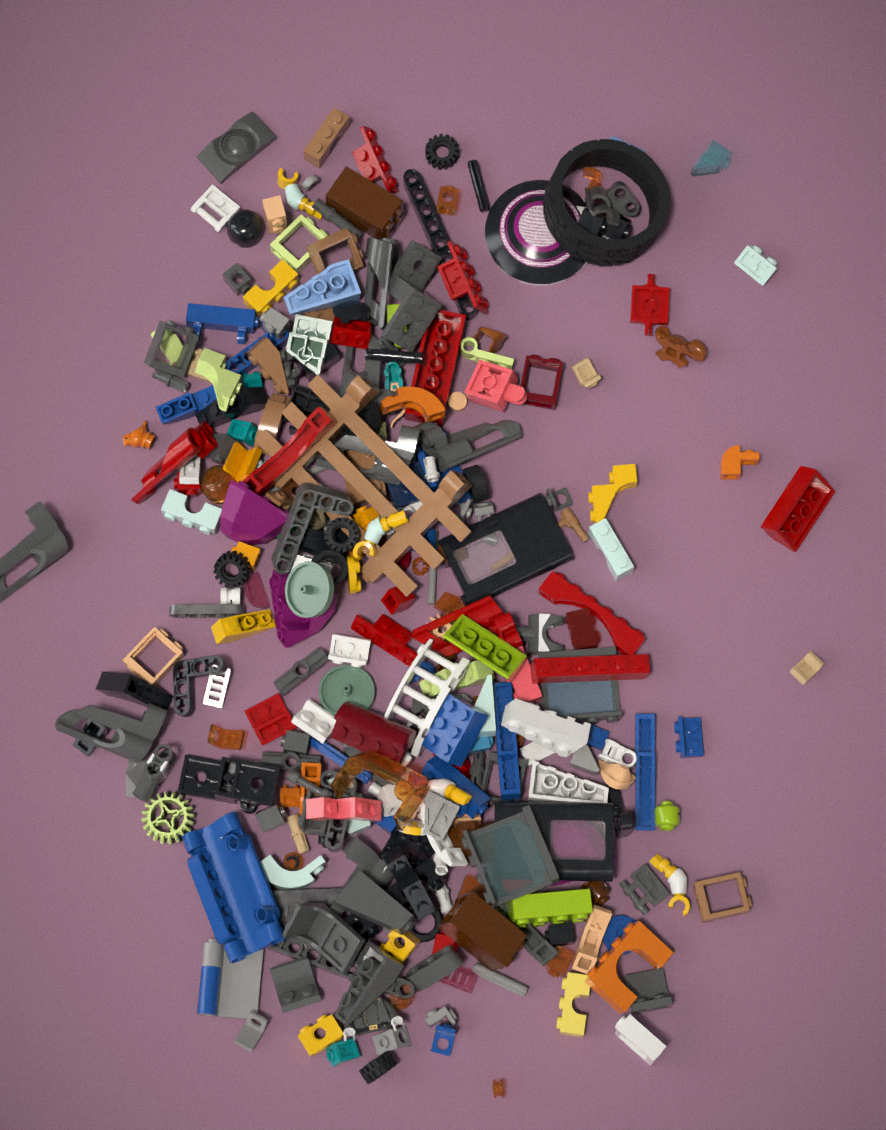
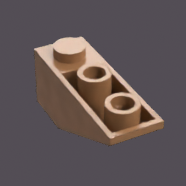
M263 337L247 351L248 359L254 366L258 365L262 370L260 372L266 380L270 379L274 384L272 387L279 395L281 393L288 395L289 391L280 352L267 337Z

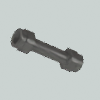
M293 769L286 779L317 794L319 798H330L333 794L330 790L322 789L300 776V773Z

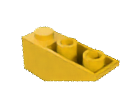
M270 609L220 618L211 626L216 644L219 645L275 628L276 625Z

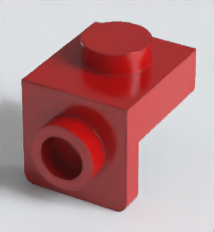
M177 472V478H174V489H178L179 493L188 497H196L197 494H202L201 482L199 484H180V472Z

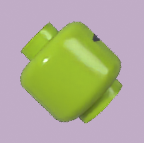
M671 801L661 802V805L654 809L655 825L662 831L675 830V827L680 824L679 807L673 805Z

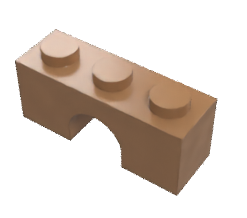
M333 108L304 149V160L321 168L330 155V148L336 138L340 140L350 126L349 116Z

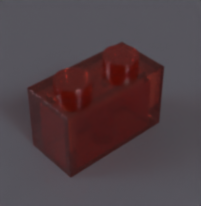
M589 608L567 612L565 619L573 650L597 648L600 637L598 631H594V614L590 613Z

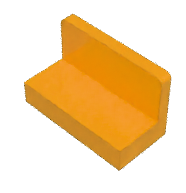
M235 442L226 459L223 470L235 482L243 481L255 470L262 450L258 446L246 450L239 442Z

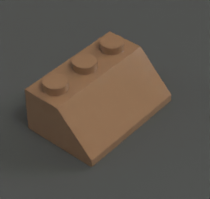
M349 449L342 452L355 467L371 469L374 466V455ZM344 478L346 492L352 501L353 507L369 505L361 494ZM367 478L387 499L384 482Z

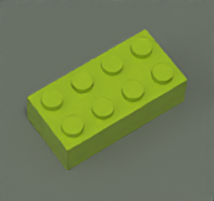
M590 889L528 894L507 902V919L519 929L525 928L528 924H533L534 927H541L549 922H553V925L571 920L572 923H582L584 919H587L593 913Z

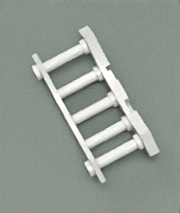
M429 639L426 644H421L417 657L402 679L384 716L392 720L394 713L418 726L420 731L414 737L411 754L415 757H418L425 749L421 744L450 690L454 691L465 676L470 663L468 659L463 657L459 664L457 662L454 664L431 651L432 639ZM428 657L451 670L448 680H442L422 669L420 665L424 659ZM414 674L439 687L441 691L436 699H430L408 686ZM404 693L428 706L430 710L426 718L421 719L398 706Z

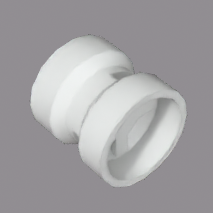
M221 587V604L241 605V588L234 587L233 589Z

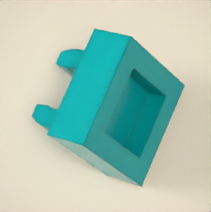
M254 371L253 374L244 373L241 376L244 389L246 387L263 388L260 372Z

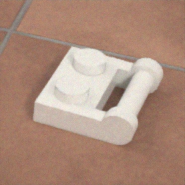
M213 184L191 208L194 214H199L215 227L214 230L218 233L224 230L229 218L235 212L241 210L239 205ZM206 204L221 216L222 219L218 221L205 211L202 206Z

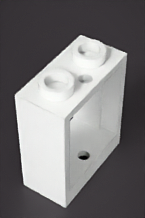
M629 1015L627 1018L623 1016L615 1026L617 1029L615 1035L650 1066L666 1048V1045L632 1015Z

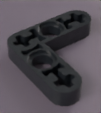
M215 655L182 660L174 665L173 689L174 710L176 714L182 717L192 715L194 711L193 678L224 673L228 666L226 659ZM202 662L204 669L198 673L196 670L197 665ZM218 662H221V665H219L217 668L213 666L210 667V664L216 665L218 664ZM183 667H185L186 670L183 671V674L180 673V670H182ZM186 684L187 691L181 694L180 687ZM184 705H187V708H185L184 711H182L181 708H183Z
M606 784V787L609 788L608 802L613 803V807H617V819L613 820L617 838L628 837L633 828L631 815L629 812H623L619 790Z

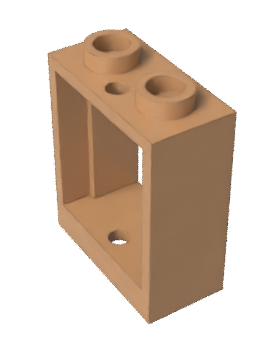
M344 228L306 246L317 275L325 270L319 252L344 240L347 241L352 254V258L349 261L353 271L364 266L361 260L364 256L360 248L357 249L355 243L358 241L354 232L350 233L347 228Z
M740 872L694 882L693 889L702 924L747 914L750 911L749 908L752 907L750 896H746L745 888H747L746 879L741 877ZM736 880L742 907L710 914L704 887Z

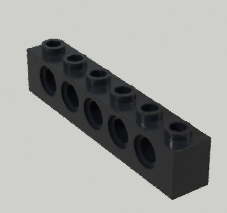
M431 858L413 869L420 881L428 880L427 884L423 885L428 895L433 891L440 890L444 883H446L444 875L436 874V865ZM397 882L384 890L406 910L410 911L412 909L407 899L403 897L404 894ZM354 914L349 915L343 920L354 930L358 926H363V929L357 933L365 940L369 937H375L380 929L383 928Z

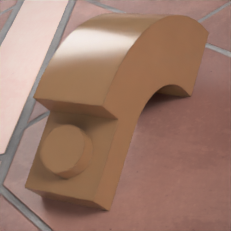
M275 393L272 394L264 408L256 438L267 429L277 440L284 417L281 412L288 406L290 398ZM256 441L254 442L253 448L258 446L263 454L269 455Z

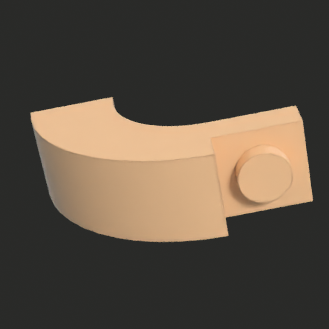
M593 905V913L586 919L572 964V969L585 974L595 966L602 938L612 916V911L597 905Z

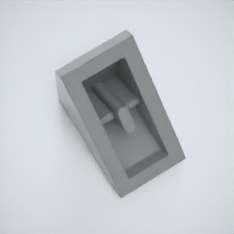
M587 744L574 752L570 763L571 768L594 776L599 775L600 769Z

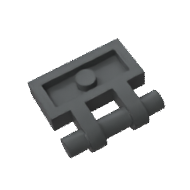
M646 863L630 875L634 883L629 885L624 880L619 884L624 890V895L626 897L629 896L635 904L636 910H640L643 915L650 911L646 907V903L650 901L653 907H655L670 896V893ZM639 888L645 897L640 899L634 892L635 889Z

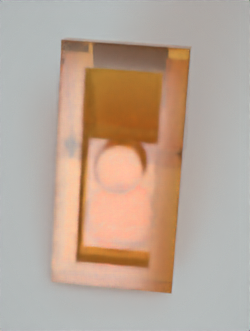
M444 592L433 607L445 615L463 608L465 605L460 602L461 598Z

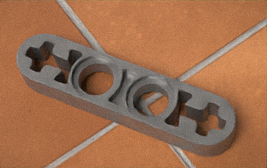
M177 604L169 606V616L172 618H226L244 614V605Z

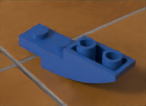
M212 385L193 394L190 392L155 408L161 423L164 425L196 416L197 413L217 398Z

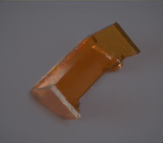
M366 750L349 757L330 784L336 797L340 799L354 777L362 773L364 769L395 784L394 794L397 799L403 802L393 818L398 829L403 831L430 789L428 779L424 775L375 750Z

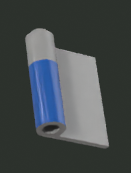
M208 939V942H204L197 1015L247 1019L250 1011L258 1014L264 949L242 961L230 963L224 945L220 944L216 939Z

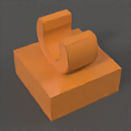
M287 785L280 788V805H283V807H300V788L297 785H294V788H287Z

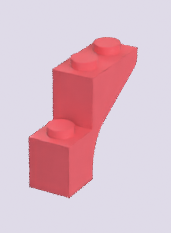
M358 797L306 799V819L318 821H381L382 808L381 801Z

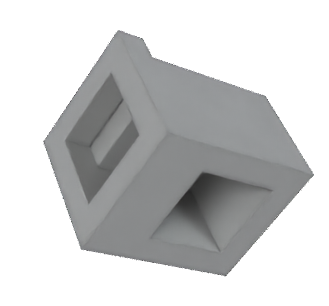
M270 308L268 312L265 311L260 317L264 329L271 334L274 332L278 340L282 338L290 327V320L273 308Z

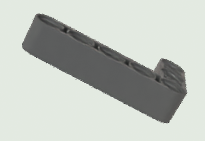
M302 483L298 487L271 558L273 567L278 574H286L290 571L314 508L341 516H347L352 513L353 504L346 493L311 483ZM306 492H312L311 495L307 497L303 496ZM324 497H329L327 501H321ZM342 502H347L345 506H339ZM300 509H305L303 513L297 514ZM298 526L297 530L291 531L292 527ZM286 544H292L289 548H284ZM280 561H285L284 564H282V565H277L278 562H280Z

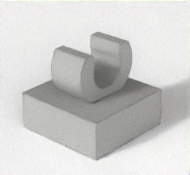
M491 501L472 504L473 512L477 516L478 521L481 520L483 515L489 517L491 513H494Z

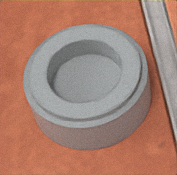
M312 174L301 186L305 191H309L318 184L320 178L316 174Z

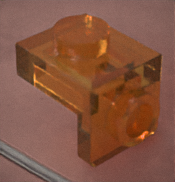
M584 167L583 177L591 180L588 189L602 186L600 183L602 173L596 168Z

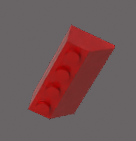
M800 466L760 527L770 538L796 552L836 491L816 469Z

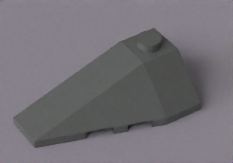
M369 940L357 957L355 963L358 966L354 975H350L348 981L351 984L348 991L343 993L335 1017L345 1026H348L393 984L404 967L395 957Z

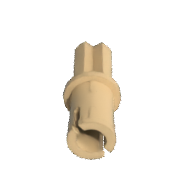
M299 815L289 816L287 821L292 832L290 836L294 839L299 854L307 853L309 847L303 831L298 826Z

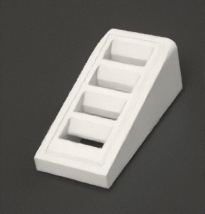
M227 668L222 673L225 675V678L215 675L209 676L203 705L222 709L232 674L231 669ZM214 681L223 682V686H222V685H218V684H214L213 682H214ZM213 688V689H217V690H222V692H221V693L213 692V691H211V689ZM209 696L218 697L220 700L209 699Z

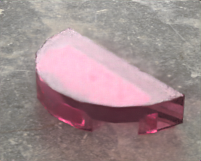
M255 572L246 581L244 587L245 597L256 608H270L258 572Z

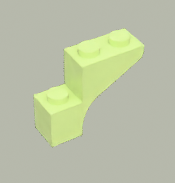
M204 348L198 359L195 373L206 377L213 384L218 406L222 411L226 412L229 405L233 406L235 402V393L239 394L242 387V383H239L241 375L226 369L227 364L224 363L226 355Z
M480 661L469 663L465 676L454 691L470 686L483 685L488 675H492V680L495 679L493 670ZM446 668L434 675L442 680H448L451 670ZM426 679L419 682L423 695L430 699L437 698L441 691L437 685Z

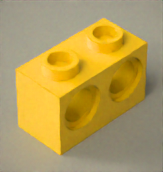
M391 931L387 936L389 938L386 944L382 943L379 947L386 952L392 953L393 957L403 964L421 940L410 931L405 932L403 935ZM399 937L405 940V946L399 943Z

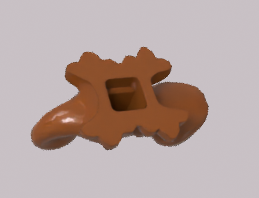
M660 326L655 330L656 340L662 346V349L657 350L655 355L661 361L671 360L673 364L681 368L688 364L684 354L692 360L699 362L706 358L707 348L702 341L694 339L688 342L681 335L671 334L666 326Z

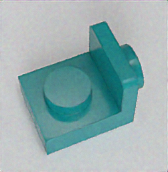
M232 419L227 435L236 441L245 442L248 446L253 447L258 429L250 422Z
M353 1038L333 1043L326 1048V1056L332 1067L361 1057L356 1041H353Z

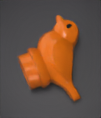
M144 420L141 427L123 436L122 442L125 447L131 445L135 448L139 446L147 449L151 448L155 435L147 432V421Z

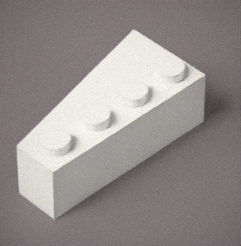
M516 698L505 706L501 726L541 745L543 748L557 753L561 757L567 758L587 744L591 727L590 723L584 722L583 725L576 723L575 718L568 716L565 719L556 716L557 712L551 710L541 711L539 706Z
M533 760L528 802L607 803L609 788L586 779L574 777L575 775L569 773L565 774L557 771L556 768L546 767Z

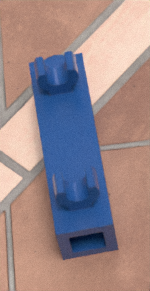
M188 303L186 325L195 329L194 332L199 335L198 340L201 337V329L238 332L237 344H245L246 333L254 334L255 328L259 326V317L256 316V311L252 309Z
M437 755L426 762L420 775L427 779V783H429V780L445 778L454 782L459 789L472 796L470 801L464 806L453 802L460 806L457 813L459 818L467 814L471 819H474L478 815L482 816L487 811V804L491 798L454 766L445 762Z

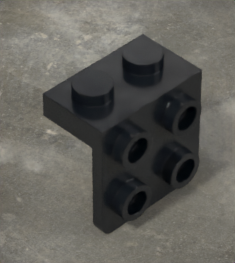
M398 824L380 856L398 845L406 856L411 868L415 869L431 858L435 851L427 835L402 833L398 830Z

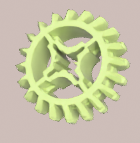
M164 792L163 798L158 793V800L155 801L151 797L152 805L145 804L149 811H142V814L147 816L141 819L142 823H147L143 826V829L149 830L147 833L149 837L154 835L153 840L155 842L161 837V844H164L165 839H168V844L171 845L173 838L179 843L178 836H183L185 834L184 831H191L187 825H194V821L189 820L195 817L194 813H189L193 810V807L187 806L189 804L187 799L182 802V795L175 799V792H172L171 797H169L168 792ZM166 804H175L181 809L169 810ZM160 807V816L155 821H152L155 810ZM164 810H166L170 817L173 816L171 818L172 826L167 822ZM184 815L182 825L176 830V820ZM167 826L171 832H161L155 827Z

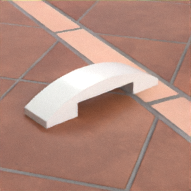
M422 801V802L420 803V806H421L422 821H423V825H424V823H425V801ZM426 834L432 848L443 862L449 866H467L468 862L461 848H454L448 834H446L443 842Z

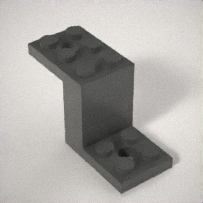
M411 240L393 268L391 275H389L388 293L399 300L401 304L381 334L384 338L409 352H413L442 306L422 290L442 257L414 240ZM420 260V266L414 269L415 262ZM410 324V328L403 332L404 326Z

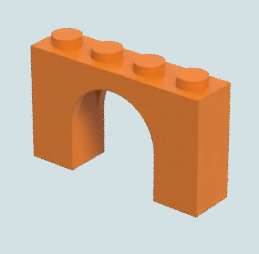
M640 921L630 922L623 929L625 933L621 938L618 936L612 942L611 950L601 955L599 958L600 963L597 967L593 966L587 972L588 978L584 981L619 1014L626 1012L637 998L618 978L616 964L620 955L625 951L635 952L654 969L662 968L674 953Z

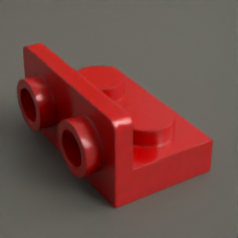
M334 316L331 336L332 344L362 349L368 348L371 322L351 320L350 323L345 324L341 323L340 319Z

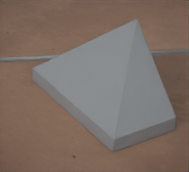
M142 759L136 762L129 760L126 771V798H136L132 793L145 773L144 768L148 760Z

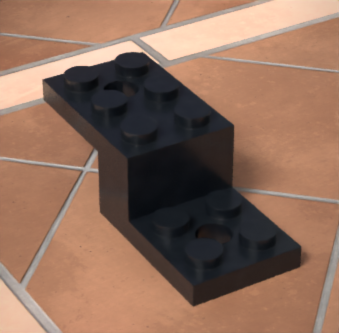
M185 755L177 793L236 804V800L273 807L280 767L222 757L221 761ZM198 773H204L206 780L199 783L195 780V776ZM254 779L262 780L263 784L260 788L252 787L251 783Z

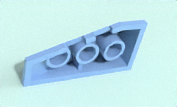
M348 259L329 265L324 271L313 276L304 285H300L284 297V301L289 315L333 308L338 304L348 301H359L361 291Z

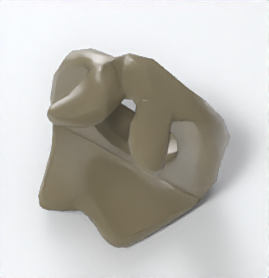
M314 508L308 526L314 530L325 528L330 518L325 513L327 511Z

